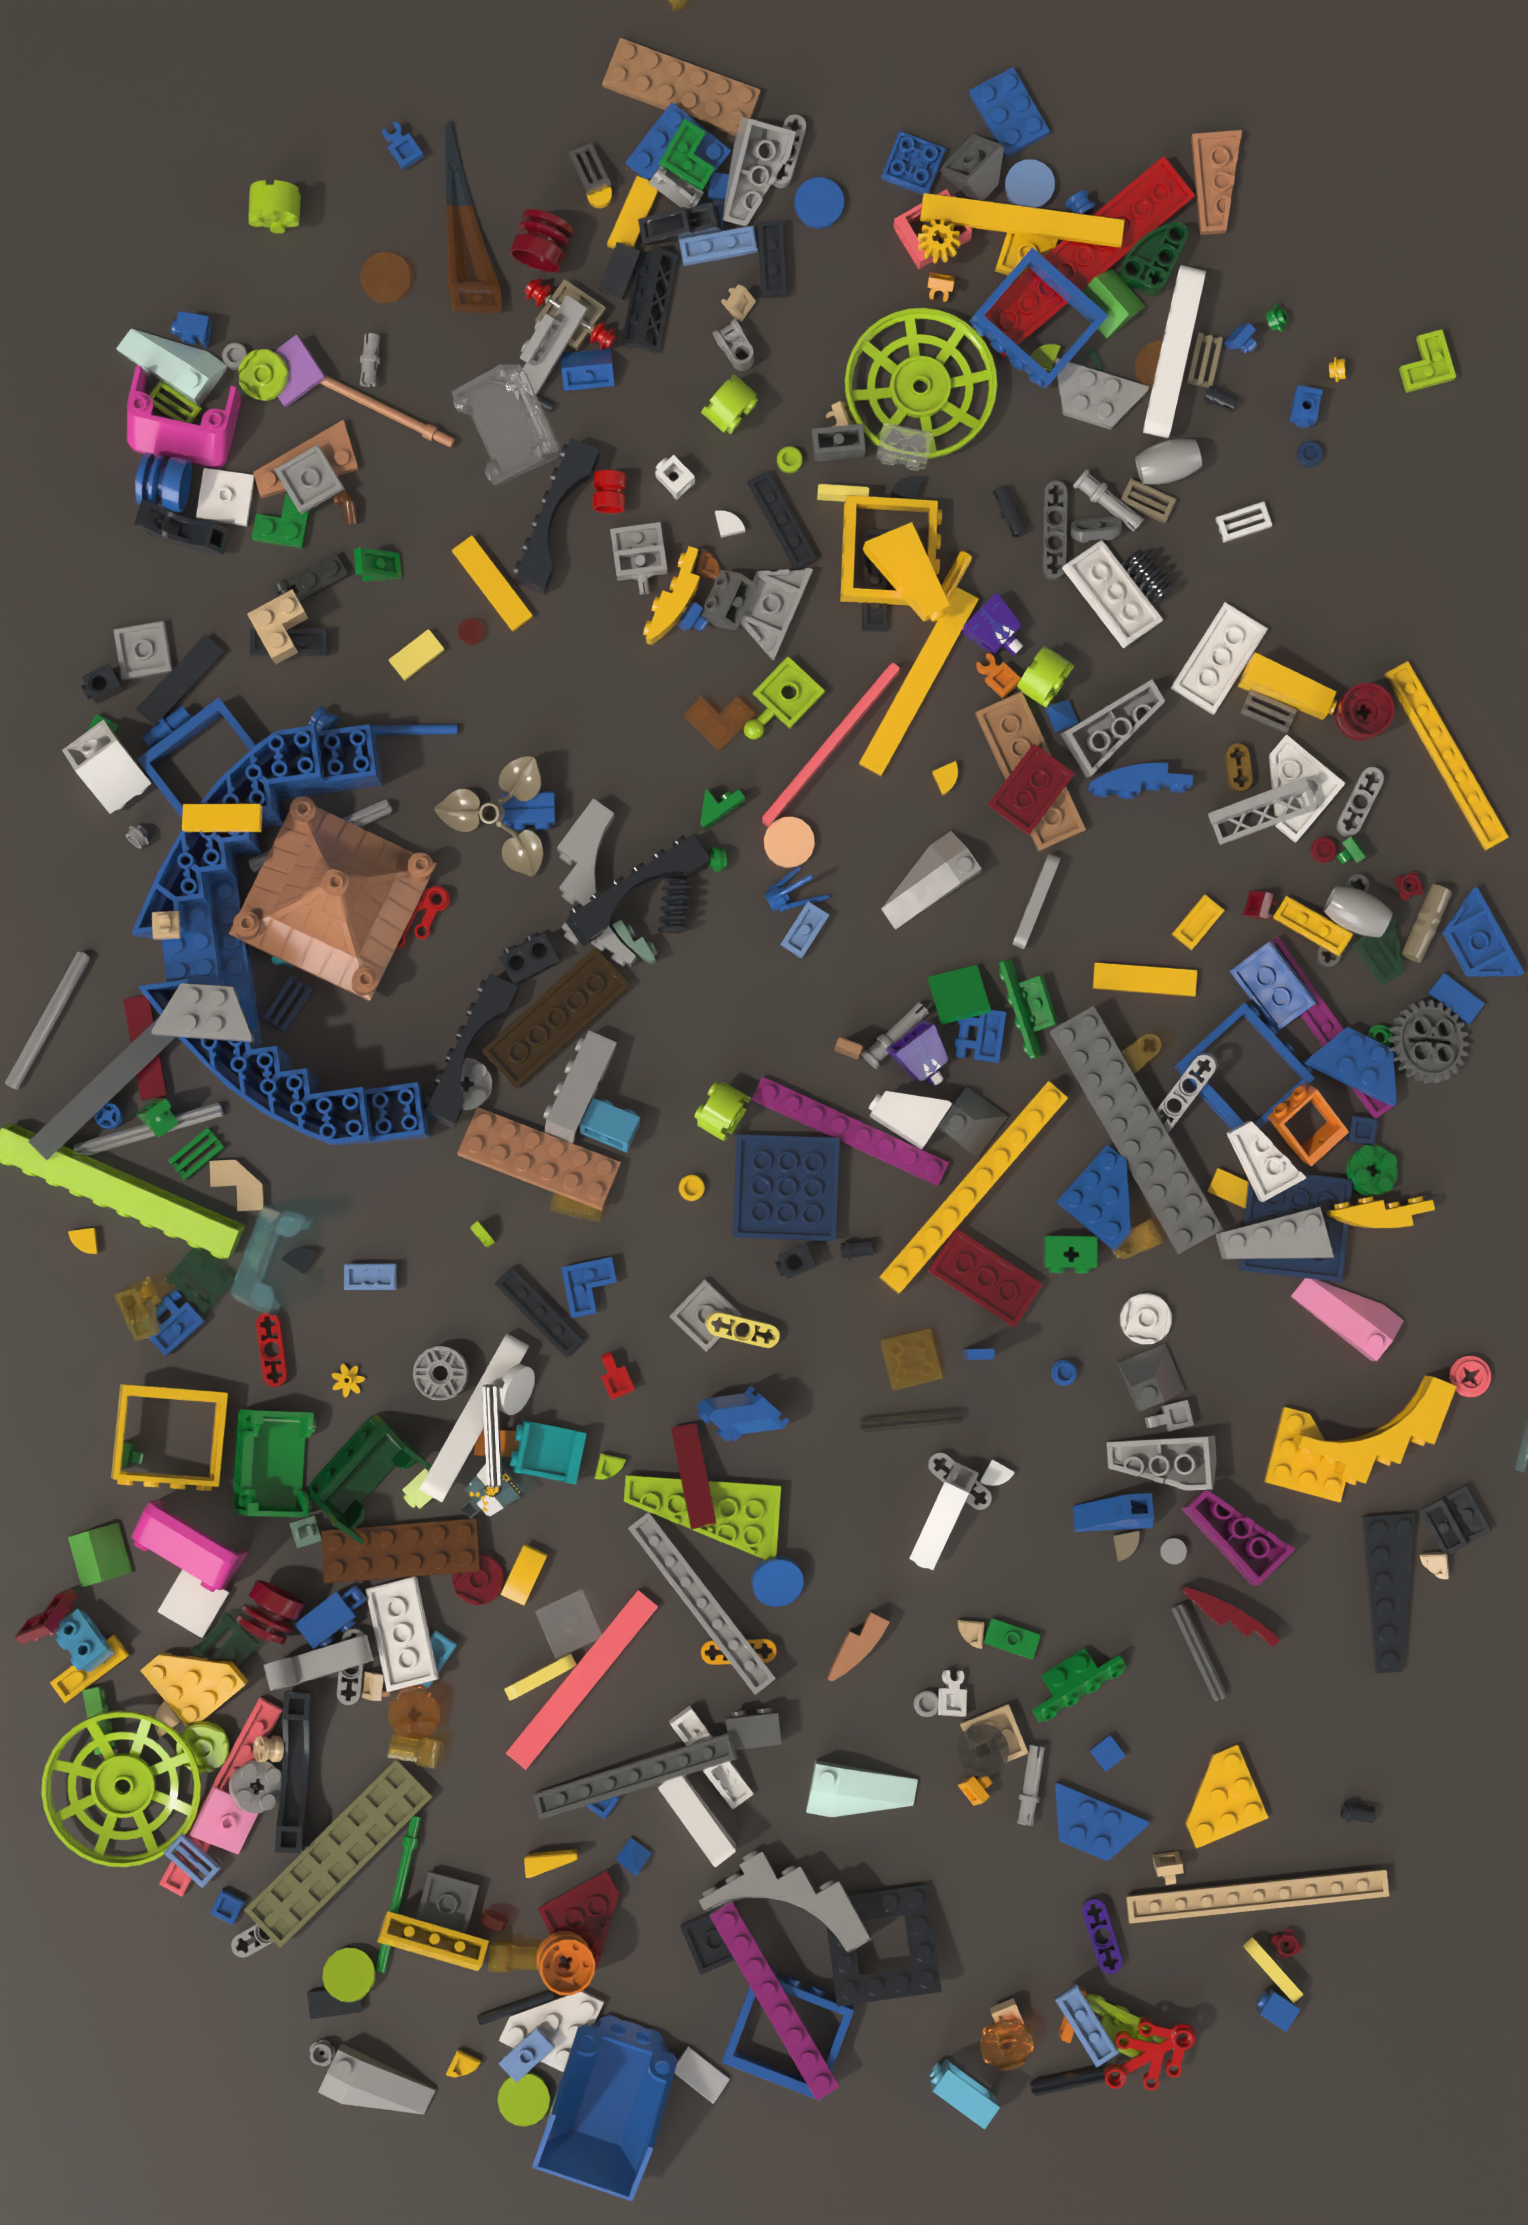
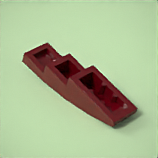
M1186 1586L1180 1588L1191 1601L1220 1627L1228 1620L1246 1637L1255 1631L1272 1647H1275L1280 1641L1276 1635L1260 1622L1237 1607L1210 1594Z

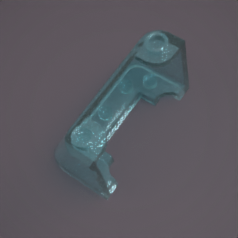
M267 1205L260 1210L232 1284L231 1293L236 1301L267 1315H278L281 1303L276 1301L274 1297V1287L264 1284L262 1281L279 1236L293 1238L301 1230L309 1231L313 1221L312 1218L276 1205Z

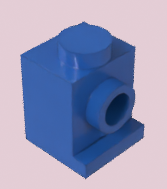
M178 311L177 319L172 321L171 333L177 335L184 343L196 344V342H200L203 348H208L212 323L208 316Z
M1298 385L1293 394L1288 422H1293L1296 426L1302 428L1314 426L1317 421L1323 390ZM1302 404L1310 405L1311 408L1308 410L1304 409Z

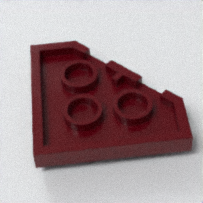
M606 1869L543 1904L537 1910L550 1934L557 1931H572L580 1935L592 1952L596 1968L601 1958L619 1891ZM563 1955L566 1964H568V1959Z

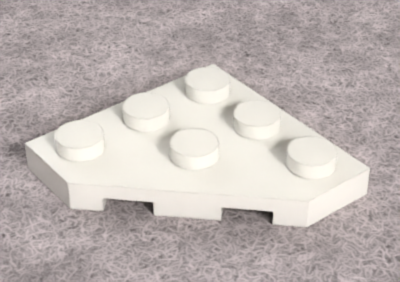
M1286 735L1269 755L1272 789L1305 777L1317 810L1275 825L1296 843L1345 783ZM1306 792L1296 795L1291 805L1298 809L1310 806ZM1290 798L1283 800V802L1288 803ZM1278 803L1273 804L1275 818L1282 816L1286 807ZM1289 808L1287 814L1293 812L1294 810Z
M581 1991L574 1995H566L510 2015L499 2041L513 2048L538 2026L555 2044L554 2049L541 2062L563 2072L577 2028L585 2024L589 2026L595 2023L604 2000Z

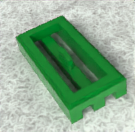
M207 1127L171 1157L168 1162L186 1181L225 1147ZM207 1136L210 1137L208 1141H206L202 1146H200L183 1162H181L180 1164L177 1163L179 1159H181L185 1154H187L203 1139H205ZM213 1143L216 1144V1147L212 1151H210L205 1157H203L187 1172L183 1170V1168H185L189 1163H191L195 1158H197Z

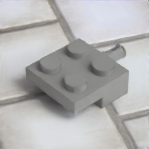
M661 523L610 529L617 581L627 579L638 580L639 594L644 595L643 585H645L646 594H649L648 579L656 575L668 574Z

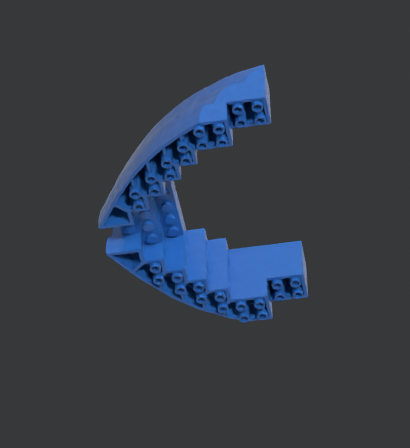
M369 724L317 731L314 725L277 730L254 746L215 783L199 804H261L263 806L262 828L283 825L282 800L383 786L376 735ZM181 830L156 875L132 930V935L136 937L153 939L152 912L179 911L181 939L161 940L167 982L139 986V989L161 1015L181 983L233 987L236 990L239 1004L246 1016L249 1030L253 1034L254 1042L178 1038L225 1086L262 1113L307 1136L332 1145L430 1138L428 1118L425 1113L426 1109L423 1108L425 1102L424 1088L418 1082L373 1089L358 1087L320 1093L319 1078L316 1074L307 1068L291 1070L290 1055L278 1046L262 1047L249 944L229 935L234 918L239 914L244 904L238 857L263 853L260 832H184Z

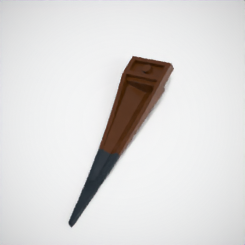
M448 121L445 125L447 289L450 290L452 312L499 314L503 311L500 285L478 226L462 171L451 123Z

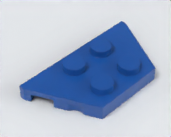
M1478 887L1472 889L1442 931L1465 976L1500 977L1524 974L1521 965Z
M1349 1027L1343 1029L1332 1040L1322 1046L1321 1049L1306 1059L1304 1063L1391 1107L1396 1105L1393 1052L1389 1051V1047Z
M1055 1783L1058 1840L1060 1842L1109 1861L1150 1823L1148 1820L1061 1783Z

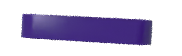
M1095 1897L1088 1898L1082 1905V1914L1098 1965L1103 1972L1115 1974L1122 1967V1958L1106 1907L1100 1899ZM1091 1904L1101 1907L1097 1914L1100 1921L1105 1919V1923H1097L1092 1927L1090 1926V1923H1095L1093 1915L1091 1913L1087 1914V1911L1091 1909ZM1101 1928L1109 1932V1939L1104 1943H1099L1095 1940V1932ZM1108 1948L1112 1958H1117L1113 1962V1967L1109 1968L1107 1964H1103L1107 1958L1104 1950L1099 1952L1098 1949Z

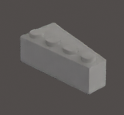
M1153 679L1061 733L1060 735L1085 777L1092 776L1165 700Z
M588 1031L585 1038L580 1037L575 1048L578 1054L575 1060H569L564 1072L568 1075L564 1082L559 1081L554 1092L557 1098L554 1104H548L543 1115L546 1118L544 1133L574 1144L577 1127H580L587 1106L596 1095L599 1087L598 1083L603 1080L615 1053L616 1042L592 1031Z
M1320 1207L1215 1234L1222 1259L1334 1257Z

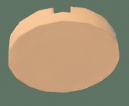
M782 817L774 821L767 829L764 837V847L768 858L776 865L784 868H793L804 864L811 857L815 846L814 834L810 826L803 820L795 817Z

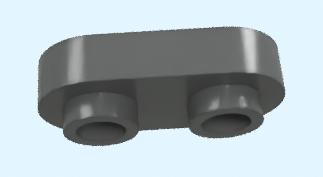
M1112 516L1079 519L1071 524V537L1081 543L1099 539L1113 540L1122 532L1121 520Z

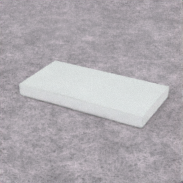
M1103 540L1063 566L1064 572L1123 649L1163 621V618L1130 575H1128L1127 571L1121 566Z
M1225 602L1171 686V689L1214 715L1268 628Z
M417 1577L365 1589L387 1692L438 1680L437 1667Z

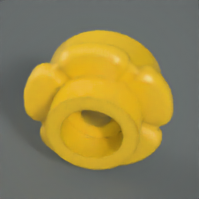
M1334 357V362L1329 363L1330 378H1335L1336 382H1339L1340 379H1346L1345 358L1337 359V357Z

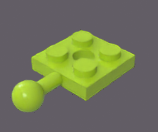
M787 657L753 692V695L767 709L757 719H751L745 723V735L753 740L760 738L764 732V725L774 715L791 729L825 693V690L792 659ZM787 686L793 687L796 690V696L792 699L784 698L781 693L783 688Z

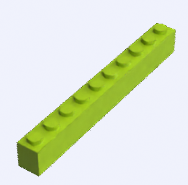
M11 1122L1 1128L0 1163L8 1166H17L22 1169L23 1173L30 1176H40L46 1179L45 1181L52 1186H62L69 1189V1192L75 1196L88 1197L93 1200L94 1204L113 1208L117 1214L123 1217L136 1218L140 1220L142 1225L161 1229L169 1237L184 1239L191 1247H202L211 1251L210 1253L214 1257L228 1259L235 1253L245 1228L244 1224L91 1157L79 1154L65 1146H62L46 1161L28 1143L36 1133Z

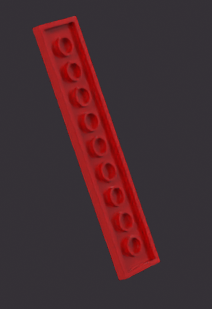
M1163 156L1093 215L1124 220L1121 247L1063 240L1047 253L1044 258L1079 290L1083 291L1095 276L1112 267L1142 237L1157 229L1195 197V194ZM1028 269L1007 288L984 316L1016 345H1019L1068 304V302L1031 269Z

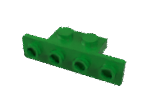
M1012 959L1000 961L999 974L1002 981L1006 983L1008 989L1007 999L1014 1008L1016 1014L1015 1023L1024 1038V1051L1029 1055L1030 1059L1043 1057L1036 1032L1059 1024L1044 977L1041 975L1019 982Z
M1084 1648L1042 1674L1041 1678L1053 1697L1032 1710L1038 1722L1051 1720L1058 1711L1064 1707L1073 1706L1083 1695L1095 1692L1105 1681L1119 1677L1123 1670L1127 1668L1124 1660L1118 1655L1097 1668Z

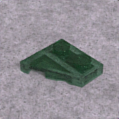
M1395 917L1391 918L1387 929L1381 937L1364 936L1352 944L1381 987L1404 972L1403 962L1400 958L1401 949L1400 942L1397 939V922Z

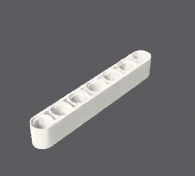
M1180 266L1143 433L1163 438L1169 437L1205 279V270Z
M508 1333L505 1335L419 1489L420 1491L443 1502L484 1428L483 1385L496 1384L498 1389L499 1387L503 1388L505 1383L502 1381L504 1375L510 1368L520 1364L529 1345Z

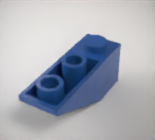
M1152 1493L1127 1494L1073 1506L1074 1531L1153 1528Z

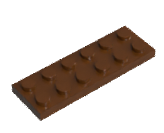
M478 1519L355 1528L365 1541L362 1545L341 1529L321 1531L325 1584L481 1571Z

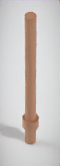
M328 376L319 383L421 433L422 437L430 441H438L450 448L455 442V438L438 431V427L430 423L426 425Z

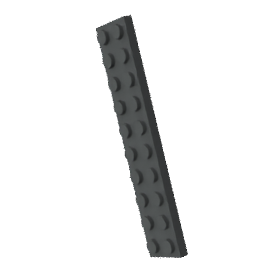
M1095 1005L1049 1031L1119 1153L1127 1160L1130 1172L1177 1253L1180 1254L1223 1230V1225Z

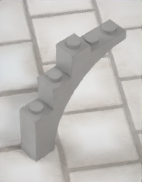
M594 798L557 847L558 852L561 853L559 855L560 859L570 866L573 863L576 864L559 887L560 891L563 892L561 897L572 905L577 902L584 906L590 902L589 898L596 893L595 872L598 852L604 835L615 818L612 811ZM565 922L562 926L563 931L566 932L564 937L576 945L579 941ZM609 925L603 935L591 942L600 951L603 952L604 949H607L613 954L611 958L623 967L625 964L631 967L637 960L636 955L620 942Z
M757 1850L743 1857L745 1862L740 1864L744 1875L740 1876L737 1873L725 1880L727 1885L720 1889H717L716 1886L708 1889L703 1893L704 1898L699 1900L705 1911L730 1901L745 1898H770L786 1901L807 1910L819 1918L836 1935L847 1952H851L872 1940L839 1881L835 1884L833 1880L819 1887L821 1892L817 1894L802 1867L796 1869L795 1865L782 1871L783 1877L778 1878L764 1852L758 1854Z

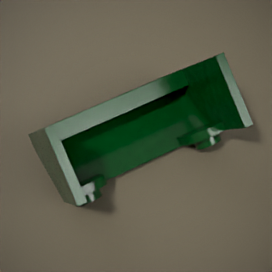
M373 1415L361 1425L316 1475L309 1485L308 1492L335 1526L362 1545L365 1541L355 1528L364 1520L365 1508L361 1503L394 1466L400 1470H405L412 1467L416 1461L427 1470L432 1466L414 1446L378 1415Z

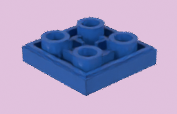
M899 130L881 179L921 195L924 193L929 194L946 148Z

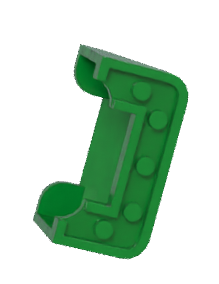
M241 1409L238 1412L232 1507L235 1514L245 1516L308 1517V1511L312 1507L311 1496H308L307 1491L302 1489L305 1438H309L311 1433H314L316 1430V1420L313 1417V1412Z

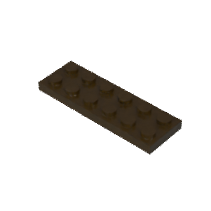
M595 948L491 1041L482 1052L506 1079L518 1089L630 987V984Z

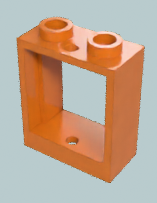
M1303 1083L1295 1088L1292 1094L1283 1103L1278 1104L1273 1112L1267 1116L1297 1157L1311 1167L1349 1133L1319 1091L1307 1083ZM1311 1100L1326 1120V1123L1306 1142L1300 1145L1285 1123Z

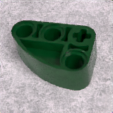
M1172 222L1142 237L1131 248L1122 263L1119 277L1128 287L1148 296L1154 297L1161 294L1188 237L1186 225L1182 222ZM1177 233L1180 235L1181 240L1175 241L1171 239L1169 234ZM1159 256H1168L1171 262L1163 263L1160 261ZM1133 267L1138 273L1130 275L1126 272V268ZM1153 278L1158 280L1156 285L1151 283Z

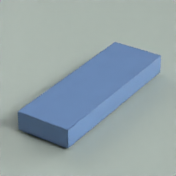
M753 226L679 239L683 266L758 253Z
M1077 1984L1054 1997L1096 2067L1119 2053Z

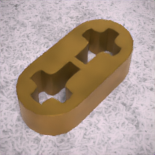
M1236 743L1231 745L1225 753L1227 780L1232 791L1243 793L1250 788L1253 779L1250 755L1245 745ZM1235 749L1238 750L1239 754H1243V757L1239 760L1240 766H1237L1236 759L1230 756L1234 753ZM1239 770L1241 777L1247 780L1242 787L1239 786V783H1234V780L1238 777Z

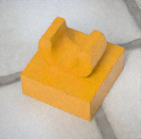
M930 272L928 288H931L929 298L933 299L934 293L940 290L944 294L943 301L946 302L949 291H953L955 276Z
M985 1774L977 1779L974 1776L965 1778L958 1786L975 1806L982 1804L990 1797L985 1789L993 1782Z

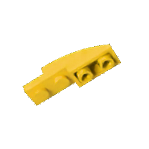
M689 546L687 553H681L678 567L681 570L678 577H673L669 589L673 593L662 591L660 597H655L651 610L655 614L652 621H647L643 635L647 636V644L652 645L667 634L679 621L693 600L700 584V576L692 574L699 556L698 549Z
M1371 1196L1358 1199L1359 1204L1350 1206V1202L1334 1204L1335 1209L1328 1210L1326 1213L1328 1217L1352 1226L1363 1228H1398L1412 1226V1215L1435 1210L1433 1200H1424L1423 1196L1407 1199L1408 1204L1400 1205L1399 1201L1384 1204V1200L1374 1201V1197Z

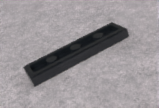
M770 471L748 481V488L793 569L800 570L817 561L818 558Z
M862 530V589L888 590L887 578L863 550L866 541L883 535L888 530ZM862 602V631L887 632L888 604Z
M204 635L136 710L156 726L160 723L159 720L162 717L165 719L219 661L225 652L207 635Z
M514 1266L495 1283L504 1295L565 1358L585 1341Z

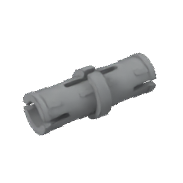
M374 333L364 335L363 355L360 356V363L362 364L360 385L364 387L376 386L377 366L380 365L378 352L381 337Z

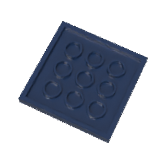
M737 1134L733 1238L836 1242L840 1138Z
M1303 1174L1306 1179L1268 1200L1260 1202L1248 1179L1243 1227L1320 1207L1334 1257L1239 1259L1238 1271L1342 1282L1348 1224L1328 1217L1326 1211L1335 1209L1334 1204L1351 1201L1352 1180Z

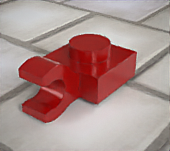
M611 1352L601 1355L608 1372L601 1375V1378L611 1400L635 1390L625 1365L617 1368Z

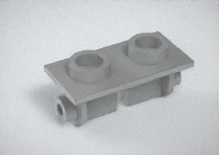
M661 166L649 181L650 185L679 207H695L704 192L699 191Z

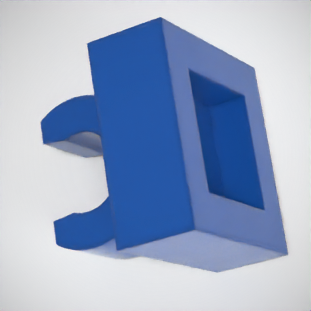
M1250 323L1239 324L1223 343L1229 350L1240 349L1244 353L1247 351L1252 352L1257 343L1250 336L1256 329Z
M696 602L689 604L676 626L683 631L689 630L691 627L699 632L703 631L708 624L707 620L699 616L703 607Z

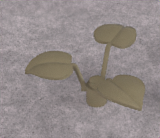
M528 756L510 762L500 773L499 786L502 790L509 792V794L503 799L498 800L497 803H486L480 808V799L473 791L459 789L450 793L441 803L435 806L434 810L443 822L461 832L475 830L480 824V818L487 824L496 823L498 827L503 828L514 837L506 840L502 847L504 862L514 871L532 877L538 872L543 860V844L541 839L531 830H525L518 835L513 829L502 822L505 816V810L502 805L510 800L513 795L519 801H528L537 796L541 789V775L537 761L534 757Z

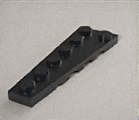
M1414 1513L1362 1517L1374 1669L1376 1674L1403 1672L1415 1521Z

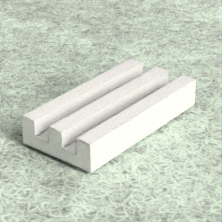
M1265 502L1218 516L1215 519L1219 525V532L1222 534L1223 543L1272 527ZM1258 510L1262 511L1261 514L1228 525L1224 524V521ZM1262 519L1265 520L1263 523L1230 534L1227 532Z

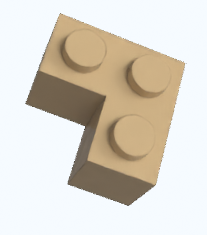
M293 590L247 614L275 664L298 653L286 630L308 619V616Z

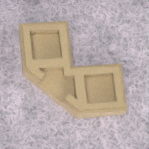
M237 1160L210 1161L211 1187L236 1186L238 1211L265 1210L264 1184L244 1168L243 1165Z

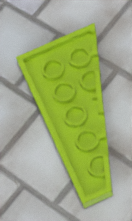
M626 1475L624 1502L690 1528L681 1479ZM708 1481L717 1523L716 1525L691 1530L762 1559H773L777 1555L781 1486Z

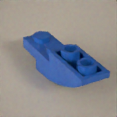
M1168 763L1137 764L1113 770L1089 783L1087 792H1093V796L1108 797L1109 794H1119V798L1133 799L1134 796H1138L1141 792V786H1145V790L1159 791L1160 787L1170 788V791L1174 793H1184L1186 789L1189 790L1193 785V775L1168 773Z

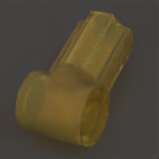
M392 1735L388 1758L415 1762L416 1765L438 1768L443 1741L427 1737L417 1739Z
M509 1942L489 1943L488 1971L496 1973H506L512 1970L539 1971L536 1964V1954L539 1946H513Z

